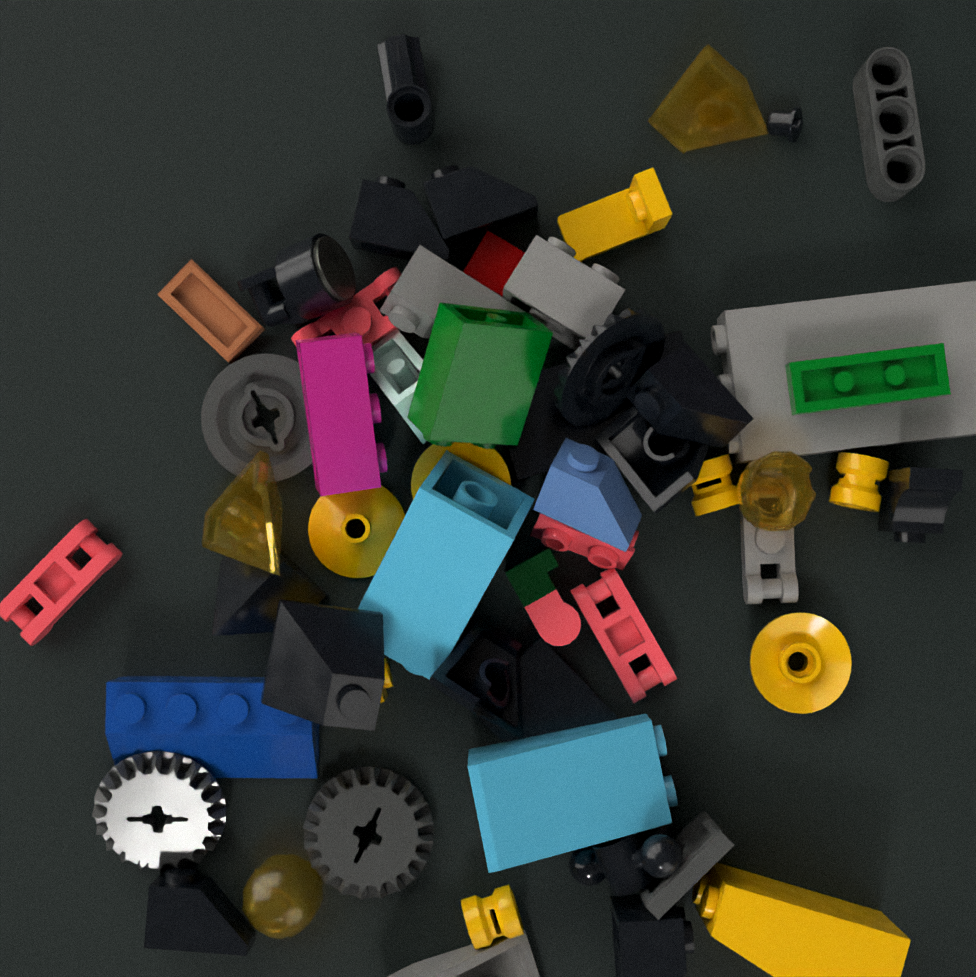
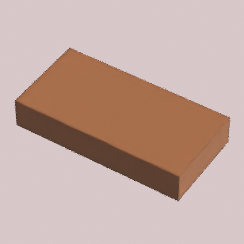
M192 259L157 294L230 364L265 330Z

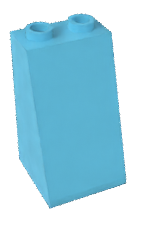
M446 450L419 487L358 607L359 610L375 611L383 614L384 655L402 664L410 673L430 680L433 673L453 650L514 541L535 500L533 497Z
M641 714L469 749L467 767L488 873L671 824L672 818L669 807L678 806L671 775L663 776L659 757L667 755V747L661 725L653 726L652 720L647 714Z

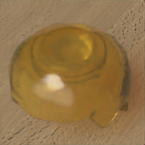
M792 451L769 452L750 462L740 474L737 483V500L744 518L754 527L765 532L788 531L804 521L812 505L811 502L816 497V492L812 489L809 474L812 471L810 464Z
M294 854L274 855L258 867L248 879L246 886L243 888L242 911L253 928L267 937L281 940L286 937L291 938L300 933L312 921L320 909L323 900L322 879L317 871L311 868V863Z

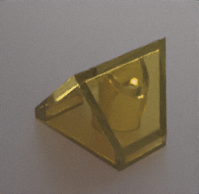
M709 44L702 49L647 121L683 154L694 149L769 134L747 79Z
M260 450L205 512L202 547L280 576L283 508L269 454Z

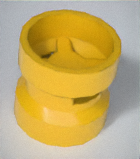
M839 453L836 469L844 477L839 478L838 483L831 487L828 502L858 510L879 512L882 496L878 492L879 486L875 483L886 478L889 462L867 455Z
M729 454L703 462L697 481L691 485L694 493L691 503L695 516L743 502L739 487L733 485L730 478L733 467ZM717 478L721 479V483L702 488L701 483Z
M510 884L495 888L492 895L484 898L473 895L461 899L464 919L475 950L490 946L493 939L500 936L512 939L524 935L522 920ZM492 909L495 910V914H496V917H497V920H498L497 923H496V921H495V918H494V914H493Z

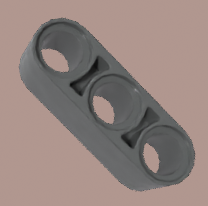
M882 47L876 49L857 71L853 79V94L869 191L875 198L883 202H894L900 200L922 181L925 174V158L908 57L901 50L894 47ZM872 70L885 72L889 77L890 85L878 83L873 77ZM886 117L891 119L897 127V134L885 132L881 128L879 118ZM887 165H894L903 172L904 184L896 183L890 179L887 173Z

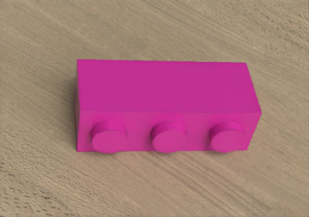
M356 332L296 340L317 491L320 496L380 488V473L387 472V458L383 442L376 443L373 424L381 423V410L377 393L369 394L367 374L375 372L371 343L363 344L362 335Z

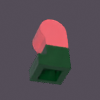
M546 548L505 571V574L543 640L553 646H564L577 638L581 629V620L574 607L561 599L547 572L559 565L550 548Z

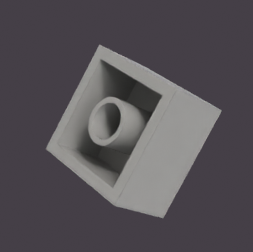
M536 235L505 284L503 298L549 326L548 329L553 332L552 337L576 351L579 347V339H586L591 334L594 325H604L607 317L616 309L626 289L618 285L620 278L604 266L594 263L590 268L575 259V250L565 242L552 236L546 241Z

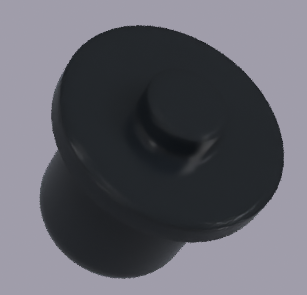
M794 107L792 112L782 110L771 111L766 121L767 132L771 135L786 136L789 142L795 143L803 128L802 109Z

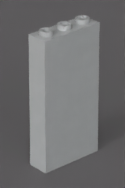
M976 281L725 310L717 318V325L711 327L714 355H721L723 374L718 375L717 378L754 418L725 446L727 454L734 453L735 464L976 435ZM944 343L950 395L792 416L785 365L789 362Z

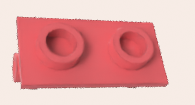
M539 513L530 536L540 539L543 545L552 550L561 552L569 550L587 557L592 564L600 568H617L623 571L635 552L633 547L639 531H635L627 551L624 552Z

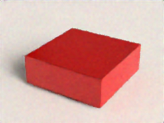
M487 231L463 272L503 297V288L525 252Z

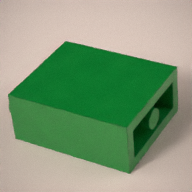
M440 302L407 418L423 433L425 440L438 446H451L453 442L472 443L475 446L486 449H493L497 444L518 445L553 332L527 312Z

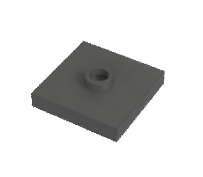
M701 811L674 838L682 852V861L679 869L669 877H655L650 884L638 890L645 907L658 920L734 846L733 842L706 811Z

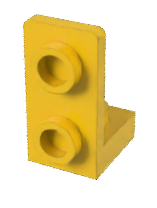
M652 167L635 174L629 188L562 214L558 217L557 224L564 242L575 250L574 258L581 262L664 229L672 216V211Z

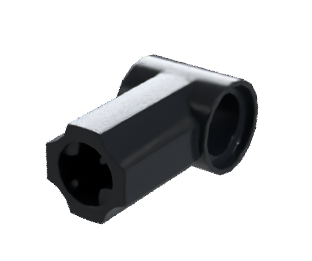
M406 34L388 37L386 41L377 45L387 100L386 110L394 135L401 142L419 144L425 142L432 135L435 128V118L429 95L419 37H410ZM417 108L423 111L422 115L415 121L405 122L399 119L401 113L406 109Z

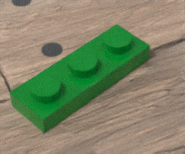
M944 343L789 362L785 365L792 416L935 398L951 394Z

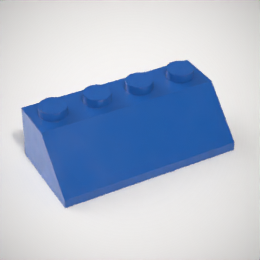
M121 676L106 682L105 735L114 765L139 753L165 751L180 754L196 761L207 769L214 778H318L319 724L262 704L261 695L265 677Z

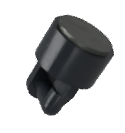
M323 233L315 234L281 249L276 256L275 266L237 282L240 291L248 289L262 322L269 327L280 324H302L346 306L352 302L356 289L355 274L348 255L335 239ZM277 277L279 287L284 296L279 301H277L268 281Z

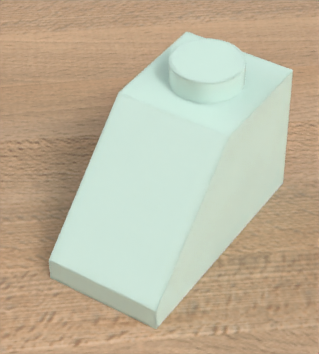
M396 328L372 346L375 372L370 373V375L421 443L424 444L427 440L424 439L423 433L407 418L423 359Z

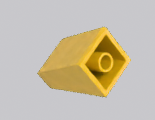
M716 863L693 886L692 903L696 904L695 909L711 937L773 977H901L911 939L881 911L720 863Z

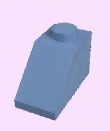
M565 438L549 468L533 510L626 552L642 514L613 458L597 452L591 446L579 444Z

